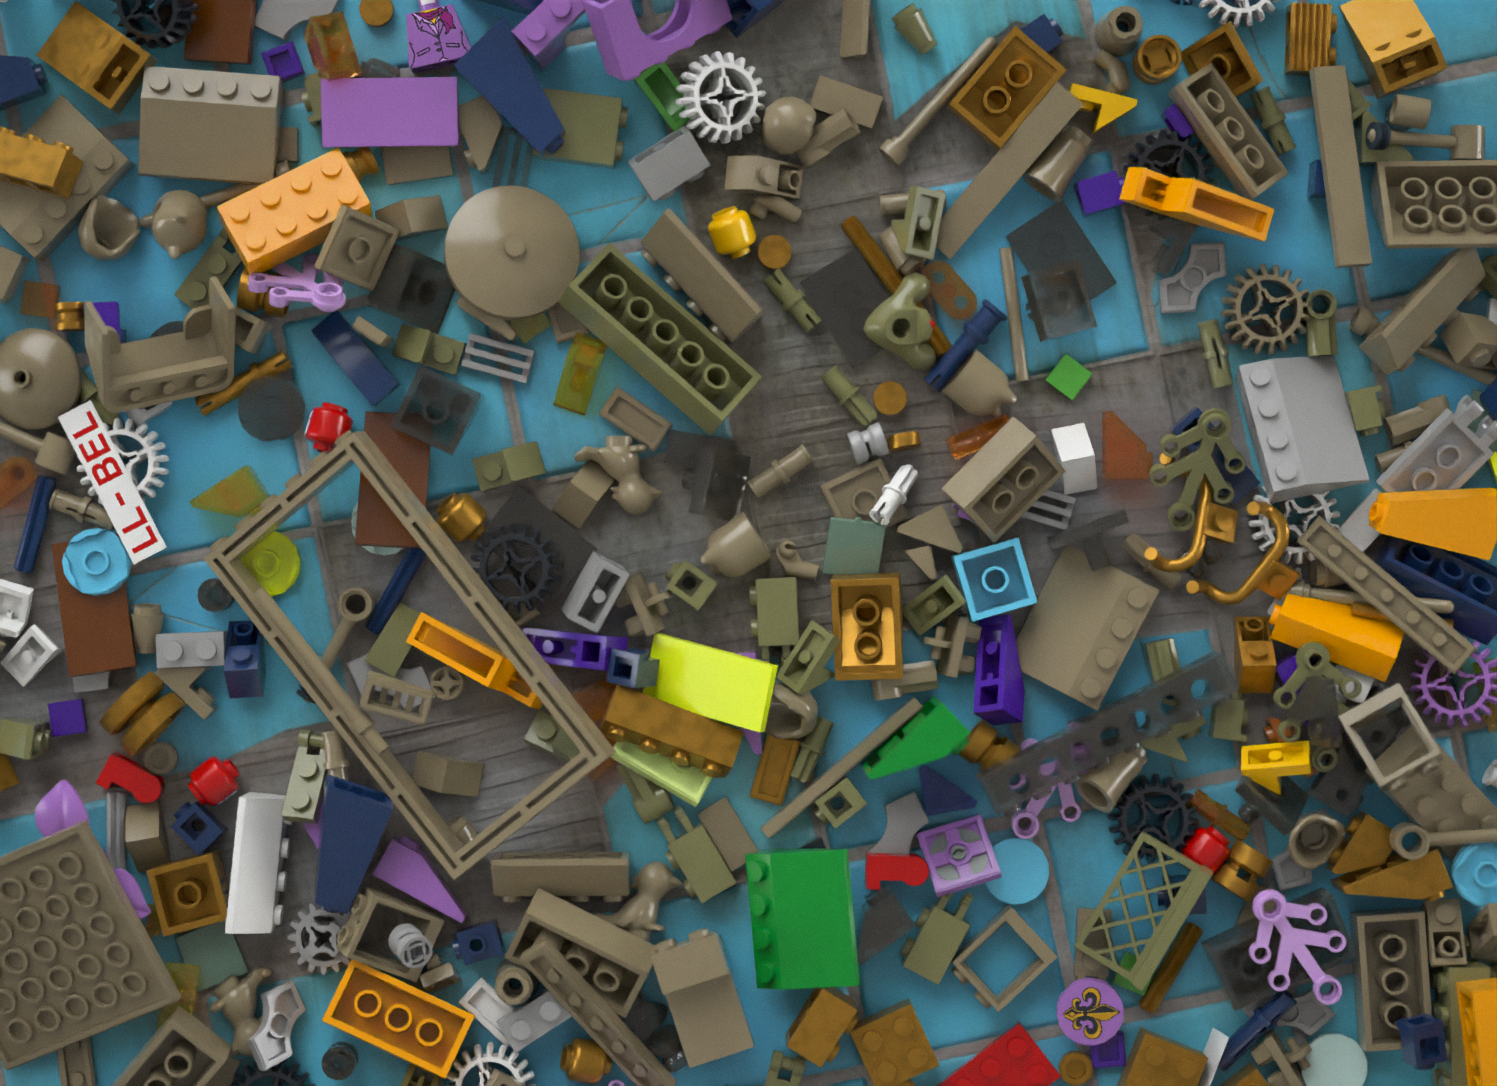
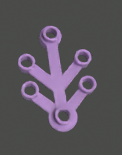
M307 254L303 257V273L283 262L271 268L282 276L266 275L259 272L248 276V289L251 292L264 293L268 291L269 286L273 287L269 291V303L274 307H286L290 304V301L312 303L324 312H333L345 304L346 298L342 292L343 279L324 272L323 283L317 284L315 282L316 275L322 272L314 267L319 256L317 254ZM287 288H291V289H301V290H304V291L289 290V289H287Z
M1074 722L1063 730L1061 736L1037 741L1033 738L1026 739L1021 744V752L1027 760H1037L1041 754L1060 750L1062 752L1056 761L1021 770L1018 767L1012 766L1008 767L1003 773V780L1011 789H1017L1023 783L1044 779L1025 810H1019L1012 816L1011 827L1019 838L1029 839L1037 834L1039 830L1037 816L1056 786H1058L1061 799L1059 812L1062 818L1067 822H1074L1080 817L1081 810L1074 799L1068 767L1076 758L1080 772L1079 776L1091 768L1088 752L1095 744V734L1089 725L1083 722ZM1074 734H1083V740L1080 743H1073L1072 737ZM1029 745H1036L1037 751L1034 754L1029 755L1026 753V748ZM1011 773H1018L1019 779L1017 782L1011 783L1008 781V776ZM1068 806L1076 808L1075 813L1071 816L1064 814ZM1023 817L1030 819V823L1026 827L1018 825L1019 820Z
M1272 889L1263 890L1258 893L1254 898L1252 908L1254 915L1260 922L1256 942L1249 948L1251 959L1258 964L1267 963L1271 958V950L1268 946L1273 926L1281 934L1275 969L1268 975L1269 985L1276 991H1284L1289 987L1290 977L1288 973L1292 953H1294L1314 982L1312 987L1314 996L1326 1005L1336 1003L1342 996L1341 984L1333 976L1324 974L1304 944L1325 947L1331 952L1337 953L1345 948L1346 938L1337 930L1322 933L1293 928L1286 919V917L1307 919L1313 925H1321L1327 919L1326 909L1319 903H1311L1308 906L1288 903L1281 893ZM1270 900L1274 901L1275 906L1273 910L1264 911V904ZM1314 909H1321V916L1318 919H1311V912ZM1334 936H1339L1340 943L1335 947H1331L1329 944L1330 939ZM1260 947L1265 948V955L1262 958H1256L1255 951ZM1277 975L1284 976V982L1281 985H1274V978ZM1324 983L1331 984V989L1327 993H1321L1320 991Z

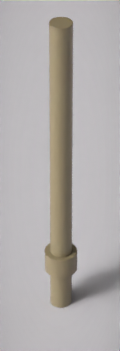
M261 587L253 593L254 598L352 721L350 725L358 736L362 734L378 755L384 752L389 746L373 727L375 722L368 713H362L266 589Z

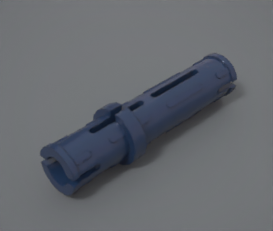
M1288 990L1278 991L1262 1007L1258 1006L1253 1010L1254 1015L1228 1039L1218 1065L1221 1070L1227 1071L1268 1030H1274L1281 1017L1297 1004L1294 996Z

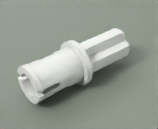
M902 465L891 482L883 486L882 496L869 513L872 520L876 523H879L881 517H883L881 525H888L899 505L906 502V494L918 477V471L912 465Z

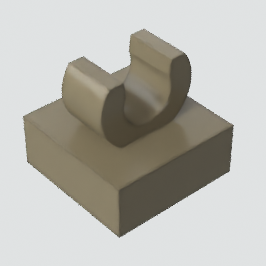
M437 952L433 953L430 960L426 963L429 971L419 975L423 988L431 994L462 981L458 969L450 962L444 964L442 957L438 956Z

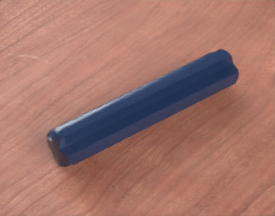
M39 475L36 480L14 569L22 573L29 574L34 571L50 509L49 502L57 483L56 479L49 476Z
M407 549L366 624V628L377 635H380L426 556L423 549Z

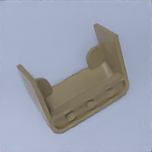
M216 276L210 277L209 305L200 306L188 312L183 321V332L120 344V337L117 331L110 326L104 325L91 301L84 302L85 346L99 398L106 410L119 413L219 392L227 388L233 381L235 306Z

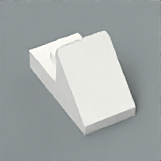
M34 624L1 661V664L25 687L49 661L62 653V650L40 627Z

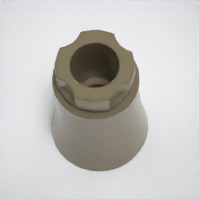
M1120 6L1104 14L1098 20L1094 30V37L1098 47L1105 49L1115 57L1126 56L1133 52L1140 42L1143 29L1141 15L1135 8L1129 6ZM1124 24L1127 32H1121L1116 25Z
M1067 124L1061 134H1057L1037 161L1022 175L1023 179L1044 197L1055 202H1061L1069 183L1087 157V151L1093 144L1092 139L1079 128Z
M1123 738L1093 767L1075 780V786L1079 794L1095 809L1106 813L1111 812L1120 796L1147 762L1146 751L1139 743L1129 738Z
M504 959L498 965L494 975L495 990L498 997L510 1005L521 1004L533 997L541 984L530 970L508 959ZM516 978L520 980L522 986L513 988L510 985V979Z

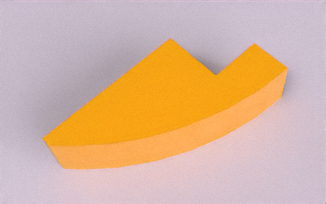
M1128 167L1119 200L1179 220L1263 242L1266 241L1274 209L1202 181L1192 178H1170L1144 167Z
M420 613L406 640L407 643L484 686L502 691L525 705L540 710L543 704L502 651L426 613Z

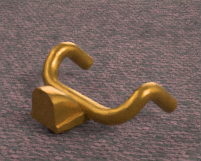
M1163 453L1160 455V462L1165 466L1176 461L1174 457H1167ZM1189 471L1179 475V477L1187 478ZM1205 473L1199 486L1200 495L1193 540L1187 554L1179 559H1167L1162 557L1153 547L1145 550V558L1154 568L1160 571L1170 573L1182 572L1194 566L1202 557L1206 538L1221 544H1232L1234 542L1238 511L1212 503L1213 487Z
M1250 502L1247 505V512L1250 515H1263L1275 526L1276 539L1272 547L1237 590L1226 592L1207 580L1198 579L1187 583V591L1191 594L1203 593L1219 604L1234 605L1243 602L1258 588L1281 601L1300 576V573L1291 566L1279 561L1289 543L1290 529L1287 519L1276 507L1267 502Z

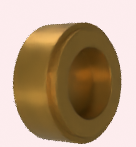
M362 0L360 3V15L365 23L371 27L379 28L386 26L394 16V6L391 0Z
M768 236L761 241L758 247V258L766 268L773 270L781 269L787 265L791 258V246L782 236Z
M893 381L880 384L873 394L875 408L884 415L899 413L907 402L905 389Z
M917 431L898 433L886 439L889 452L909 450L922 445L920 433Z
M1073 1050L1061 1057L1058 1070L1066 1083L1079 1086L1085 1084L1091 1078L1093 1065L1085 1053Z

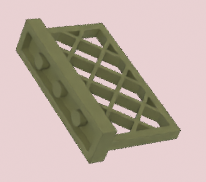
M1142 831L1074 947L1132 982L1131 985L1143 991L1214 871L1203 864L1202 866ZM1144 841L1157 849L1160 862L1141 866L1138 851ZM1163 853L1173 859L1164 860ZM1133 859H1135L1136 867L1128 869ZM1179 862L1191 869L1184 881L1171 883L1166 865ZM1161 866L1166 885L1148 889L1143 870ZM1138 872L1143 890L1124 894L1121 879L1125 874ZM1181 886L1178 893L1174 897L1172 888ZM1118 888L1119 896L1111 897L1115 889ZM1168 890L1171 902L1169 908L1154 912L1149 894ZM1144 895L1149 913L1130 917L1126 899ZM1121 900L1126 919L1107 923L1104 911L1106 904ZM1164 915L1157 926L1155 917ZM1099 916H1101L1102 924L1094 926ZM1150 918L1154 933L1150 938L1136 940L1132 922ZM1127 924L1132 942L1114 946L1109 927ZM1104 929L1108 943L1107 948L1096 950L1084 943L1090 932ZM1146 944L1145 948L1140 954L1138 945ZM1129 947L1134 948L1137 961L1131 971L1118 963L1116 950ZM1110 952L1112 959H1110L1103 953Z

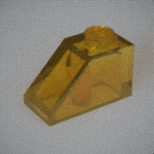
M578 332L576 333L565 359L554 406L583 416L586 415L608 347L603 341Z
M245 465L189 502L194 508L245 518L248 515L254 517L262 510L259 505L270 497V494L252 466Z

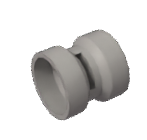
M879 422L869 425L865 431L859 432L855 430L847 433L857 464L867 462L869 457L874 455L881 457L889 454L888 445Z
M405 923L395 927L391 932L388 945L405 966L413 969L419 968L430 960L433 947L416 926Z

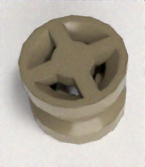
M443 666L437 669L430 680L431 690L435 692L434 695L444 700L454 699L459 696L466 684L465 675L450 666Z

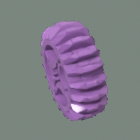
M1475 640L1472 643L1477 649L1470 657L1479 663L1484 673L1466 674L1462 667H1460L1457 671L1459 677L1474 680L1467 681L1459 692L1452 686H1440L1443 683H1449L1450 678L1453 679V673L1449 669L1443 678L1430 681L1431 673L1439 661L1425 649L1422 653L1429 659L1427 663L1421 660L1415 661V665L1423 668L1422 674L1411 673V678L1421 680V685L1412 686L1411 691L1423 692V696L1418 697L1415 702L1417 705L1424 704L1425 702L1429 703L1423 711L1426 716L1432 714L1434 710L1437 711L1434 722L1441 723L1446 715L1448 716V727H1454L1456 717L1460 718L1462 727H1468L1467 716L1471 715L1475 723H1480L1481 717L1477 713L1479 710H1482L1488 716L1492 714L1491 709L1486 704L1490 701L1497 705V698L1491 696L1493 690L1497 691V685H1494V679H1497V672L1492 673L1491 670L1497 667V659L1487 663L1485 659L1490 656L1492 651L1486 648L1478 654L1480 642ZM1485 683L1480 699L1474 705L1467 708L1468 690L1472 686ZM1431 691H1449L1456 703L1457 710H1449L1440 705Z

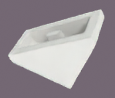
M1080 423L1051 429L1057 461L1066 471L1060 477L1064 495L1097 489L1095 454L1085 424Z

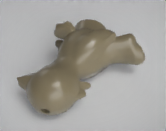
M605 436V447L595 448L586 445L574 455L576 462L592 460L599 463L607 474L619 482L618 487H610V490L614 492L612 498L628 513L639 515L647 512L654 500L660 498L663 494V491L650 486L642 478L638 453L645 451L646 446L642 444L632 445V436Z
M656 861L646 864L637 875L632 877L634 883L629 887L631 889H638V894L627 901L617 913L612 915L595 913L594 915L646 941H650L651 931H665L664 926L656 924L659 902L665 894L683 884L679 878L673 875L671 869L666 864Z
M268 966L253 967L249 975L241 981L231 974L213 991L217 1000L211 1004L209 1011L215 1013L221 1010L223 1015L233 1025V1042L229 1052L231 1056L241 1054L246 1057H253L246 1040L256 1033L263 1016L259 1019L254 1017L257 1005L256 989L262 980L272 974V969Z

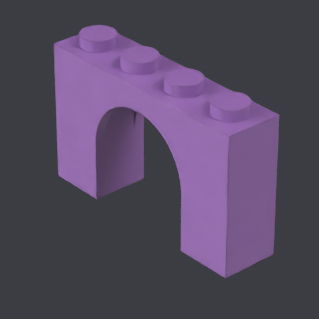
M544 0L512 31L522 50L542 70L566 48L564 38L567 32L586 12L583 4L584 0Z
M631 0L583 1L606 73L623 81L637 78L641 71L652 65L665 62L669 55L678 50L693 46L699 38L719 31L722 25L733 20L727 0H676L673 13L666 24L653 33L644 34L638 25Z

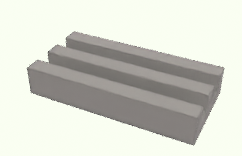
M470 333L461 366L527 384L535 351ZM477 342L527 357L526 361L523 362L475 349L474 346ZM475 355L522 368L523 372L522 375L472 362L471 357Z
M1047 490L1042 496L1066 503L1065 509L1040 501H1036L1032 505L1033 507L1062 515L1061 522L1027 511L1021 516L1022 518L1066 531L1076 498Z

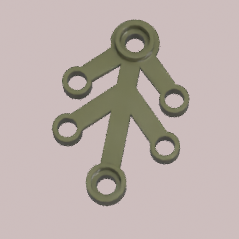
M1208 409L1199 417L1197 426L1177 436L1175 434H1166L1160 440L1161 450L1167 457H1175L1181 452V448L1201 440L1197 451L1167 466L1156 464L1149 470L1151 483L1156 487L1166 486L1171 479L1189 471L1179 501L1171 505L1167 512L1169 524L1176 531H1187L1195 524L1196 516L1192 505L1204 473L1213 487V495L1218 503L1227 504L1234 498L1232 485L1224 480L1211 456L1215 443H1217L1225 456L1224 464L1228 472L1238 474L1245 469L1246 462L1244 456L1239 451H1236L1228 436L1232 429L1231 418L1222 409ZM1213 420L1220 421L1217 427L1211 428L1208 426ZM1168 442L1177 443L1173 449L1165 448ZM1237 458L1241 460L1237 466L1229 465L1232 459ZM1157 472L1166 473L1162 479L1154 478ZM1226 488L1229 490L1225 496L1218 495L1221 489ZM1180 510L1186 511L1183 517L1175 516V513Z
M1307 642L1296 653V670L1285 685L1275 691L1273 699L1277 706L1283 709H1290L1296 704V691L1307 678L1309 691L1289 718L1279 724L1277 733L1281 739L1287 742L1296 741L1301 734L1300 726L1311 712L1315 745L1311 748V767L1320 772H1329L1336 766L1338 755L1336 750L1330 747L1326 709L1337 717L1350 709L1323 689L1322 675L1338 685L1339 692L1348 698L1359 696L1362 691V685L1359 680L1344 675L1329 663L1330 655L1324 645L1317 642ZM1316 653L1318 655V662L1315 665H1311L1309 658L1312 654ZM1353 681L1355 685L1354 690L1347 693L1346 685ZM1288 692L1290 695L1289 701L1282 704L1280 700L1281 695ZM1293 726V734L1286 737L1284 734L1286 727ZM1328 753L1330 760L1327 764L1322 765L1321 757Z

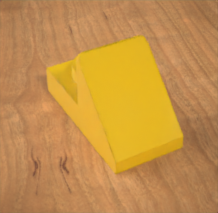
M1072 83L1068 90L1083 103L1079 109L1080 111L1092 112L1093 108L1098 109L1092 134L1131 112L1138 102V99Z
M1310 741L1241 746L1242 775L1281 795V776L1311 774Z

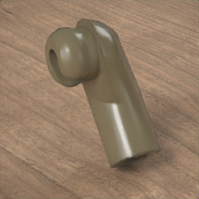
M790 540L782 541L776 549V558L783 571L790 576L815 581L819 565L802 561L796 550L795 543Z

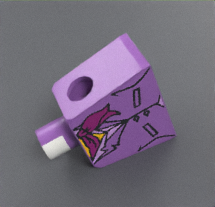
M418 0L420 11L406 15L410 70L415 74L454 65L471 46L453 4L440 6L439 0Z

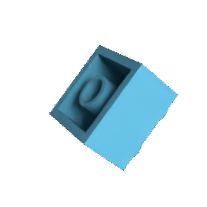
M1019 538L1008 539L951 556L961 594L967 601L964 604L969 621H977L1037 603Z

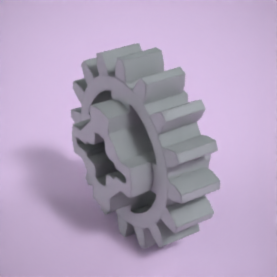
M312 902L309 904L310 913L301 909L298 912L301 921L293 920L290 924L292 928L296 929L295 933L288 935V940L296 942V945L290 949V953L299 952L301 956L297 963L300 965L305 961L309 962V972H312L316 966H320L322 975L328 972L329 966H332L335 972H339L341 970V961L346 965H349L351 961L336 946L338 944L337 937L339 931L347 924L352 911L349 910L348 914L341 912L330 913L322 908H318L316 903ZM328 915L336 919L333 922H322L316 916ZM304 929L309 933V945L307 947L303 939ZM328 930L332 934L329 938L330 942L326 941L322 944L318 939L321 933H325ZM317 953H329L334 958L322 959L315 955Z

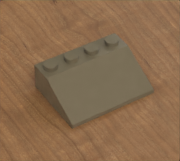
M145 66L140 103L139 176L262 185L275 179L285 90L280 76Z
M62 94L21 137L25 138L26 134H31L43 139L46 144L53 145L54 141H57L74 149L72 153L83 161V165L69 199L0 181V225L34 258L44 261L79 225L91 200L102 194L106 196L136 165Z
M1497 160L1376 162L1370 189L1374 215L1387 249L1497 247Z
M668 208L642 239L641 245L645 250L641 252V255L653 268L658 264L667 273L663 279L676 293L681 289L690 298L686 304L699 318L705 314L713 323L709 329L722 342L727 339L732 344L761 318L762 309L672 210Z
M1065 544L1037 597V603L1033 605L1016 638L1021 672L1098 710L1160 590Z

